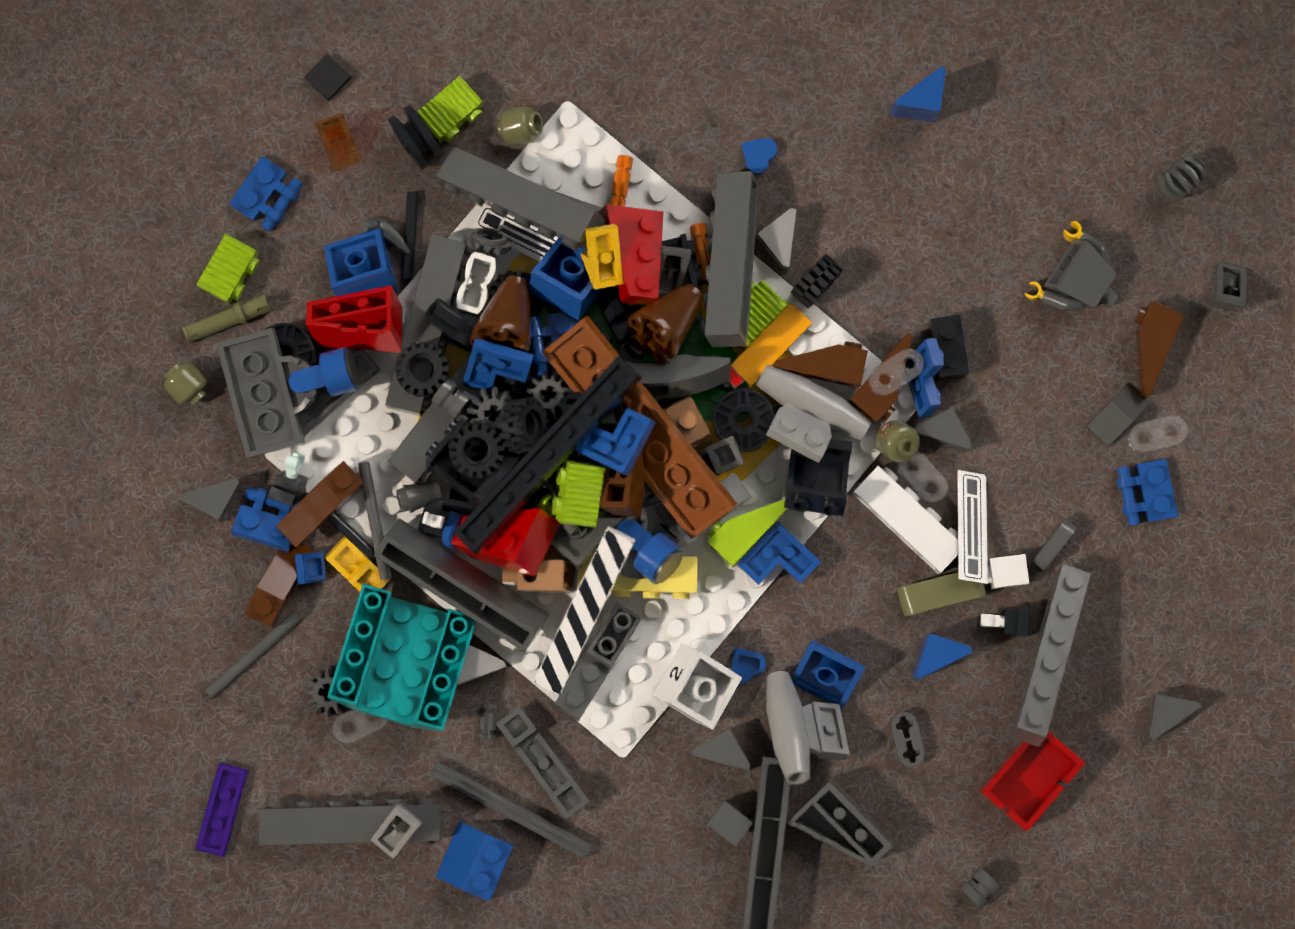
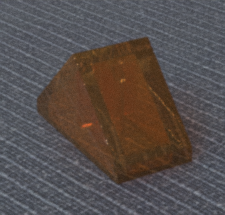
M342 112L315 122L334 172L361 162L360 155Z

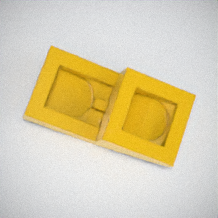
M345 536L324 557L359 592L363 584L382 589L390 580H380L378 567Z

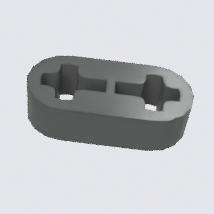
M1065 518L1031 562L1041 570H1045L1075 532L1077 526Z
M899 712L892 717L890 722L897 758L903 766L916 767L923 762L925 757L918 722L911 713ZM902 716L905 717L906 721L911 720L912 726L908 727L909 738H904L902 729H896V724L900 722V717ZM906 741L911 742L913 750L919 751V755L915 756V762L910 763L908 758H903V753L907 752Z

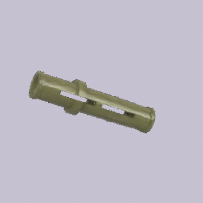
M265 294L244 303L238 301L233 303L234 306L182 326L184 335L188 337L187 341L190 344L193 341L236 324H247V320L272 311L269 301L266 300Z

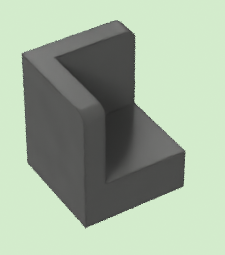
M726 801L722 802L706 823V825L734 846L738 844L753 824L752 821Z

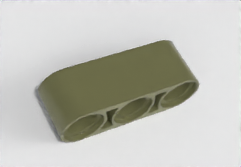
M959 572L896 588L904 617L987 596L984 583L960 580Z

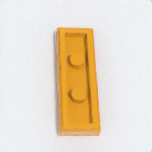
M790 303L731 366L752 387L758 381L766 365L772 366L774 361H777L810 327L812 322Z

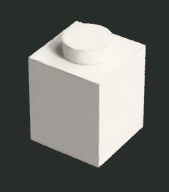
M1025 554L990 558L987 560L988 583H990L991 589L1029 584Z

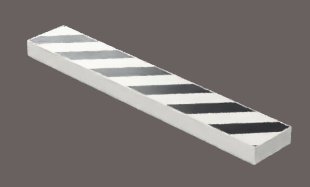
M608 526L533 681L534 683L560 695L636 539Z

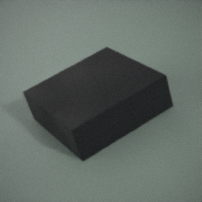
M328 54L304 76V79L327 101H330L352 78Z

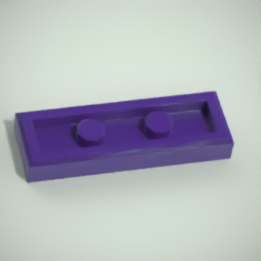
M219 762L195 850L225 857L249 770Z

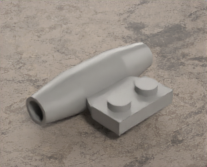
M768 364L756 386L782 405L776 412L766 435L818 463L832 437L831 431L861 441L872 422L869 417L839 395L801 375Z
M776 671L767 676L766 711L774 752L786 782L796 785L802 784L810 778V752L822 759L846 760L850 752L840 704L812 702L802 707L788 672Z

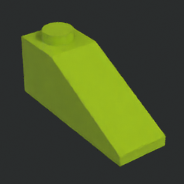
M785 499L731 518L723 525L718 521L707 533L710 539L706 544L730 567H733L788 509L784 508Z

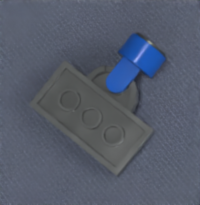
M275 328L216 343L246 458L305 443L298 414L307 410L313 404L319 388L326 386L329 394L334 397L358 390L361 384L357 361L353 352L347 347L321 353L319 357L320 364L311 366L304 359L295 356H282Z
M645 481L643 502L653 493ZM599 507L596 527L578 525L580 531L573 537L564 528L557 529L549 545L580 570L595 554L606 529L610 526L636 539L629 552L635 551L638 553L633 567L653 584H660L667 580L678 568L683 558L682 548L666 535L658 533L653 536L648 532L649 523L643 507L641 516H613Z

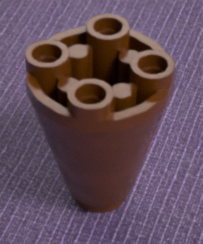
M509 276L501 283L473 328L470 338L472 345H474L475 338L522 352H529L531 345L530 291L528 282L518 276Z
M686 284L634 312L629 317L627 323L631 335L628 339L630 345L637 351L643 350L658 363L667 364L669 360L677 355L700 310L703 295L699 289L691 284Z

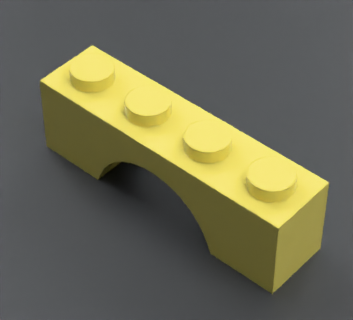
M593 556L577 572V590ZM683 556L675 572L660 584H653L647 578L633 579L619 573L610 592H613V597L631 598V592L643 593V598L658 599L661 598V593H673L672 599H690V594L697 593L698 557Z

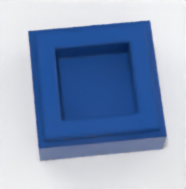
M324 551L295 555L298 584L327 581Z

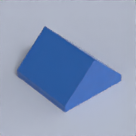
M941 66L895 100L891 114L894 117L935 122L941 110L945 68Z
M931 633L926 634L923 637L911 676L914 680L921 679L973 651L970 646Z
M811 640L791 679L795 686L830 703L840 704V708L843 709L866 666Z

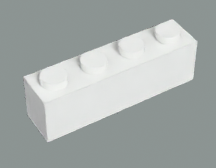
M877 466L852 494L937 574H940L958 555V532L951 527L947 530L939 522L942 518L930 507L925 510L918 503L920 500L919 496L909 487H906L904 490L896 482L898 477L888 467L882 469Z

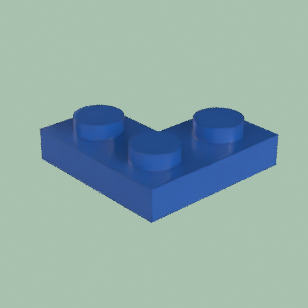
M475 338L462 385L479 390L485 388L487 392L491 393L496 374L526 382L533 354Z
M936 338L925 339L906 361L904 368L919 418L930 417L941 405L940 392L935 386L933 377L944 366V354L939 348Z
M626 408L613 435L596 427L575 450L628 476L656 422Z
M777 521L741 559L737 566L759 585L779 564L801 584L821 561Z

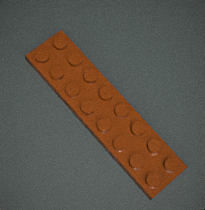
M588 315L542 352L574 393H584L619 355ZM639 381L621 400L623 407L622 416L626 408L656 422L642 448L644 481L692 540L731 511L738 503ZM601 426L604 431L609 433L610 426Z

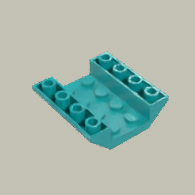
M363 584L327 698L355 711L409 727L443 731L476 621L456 610L449 609L448 613L392 597V592Z

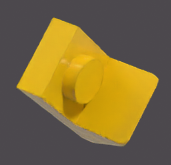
M609 224L585 229L587 251L581 252V257L593 288L600 289L623 284L618 226Z

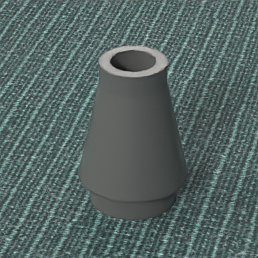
M438 482L402 485L401 489L396 490L398 504L402 513L407 511L412 513L436 500L442 499Z

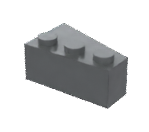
M832 777L787 821V824L797 827L812 835V837L836 847L837 850L870 867L884 856L894 844V840Z

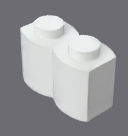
M474 252L469 257L465 267L466 280L460 286L456 299L458 311L461 313H467L479 319L484 312L489 300L488 290L492 287V283L497 276L495 257Z

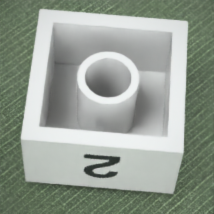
M681 643L655 689L653 696L694 722L713 730L742 677L700 650Z

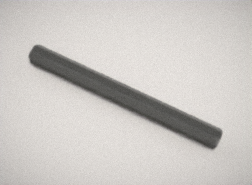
M437 762L431 771L432 777L582 858L588 856L592 845L441 762Z

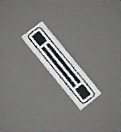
M483 204L471 228H489L500 231L512 241V249L537 261L543 258L558 239L556 236L553 240L544 237L537 232L538 228L532 225L529 229L524 228L513 221L515 217L508 214L506 218H503L490 210L491 206Z
M957 470L959 579L988 584L986 476L984 474Z

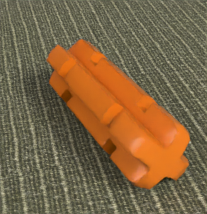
M619 155L617 157L616 168L618 170L614 174L611 193L613 198L610 199V205L626 206V200L624 199L627 198L631 176L629 170H632L633 158L630 156Z
M696 223L690 226L689 229L691 238H695L693 243L697 263L702 267L700 269L702 280L707 281L706 267L711 262V255L708 251L709 238H706L708 230L705 223Z

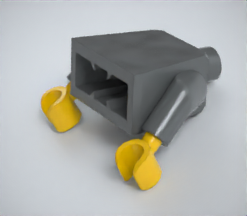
M1072 221L1070 225L1077 230V233L1070 234L1067 230L1063 231L1064 238L1072 243L1046 281L1044 287L1047 290H1042L1040 284L1033 281L1029 285L1038 288V293L1034 296L1025 293V296L1031 301L1042 299L1043 303L1060 310L1081 311L1085 307H1096L1099 301L1106 307H1110L1116 302L1118 293L1109 287L1116 277V272L1111 268L1112 262L1106 245L1088 232H1081L1082 227L1080 223Z

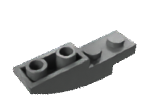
M676 355L670 360L669 365H662L660 363L640 364L626 361L642 377L640 382L655 400L693 395L730 380V358L720 356Z
M618 602L615 604L554 703V707L577 721L581 719L640 623L641 616Z

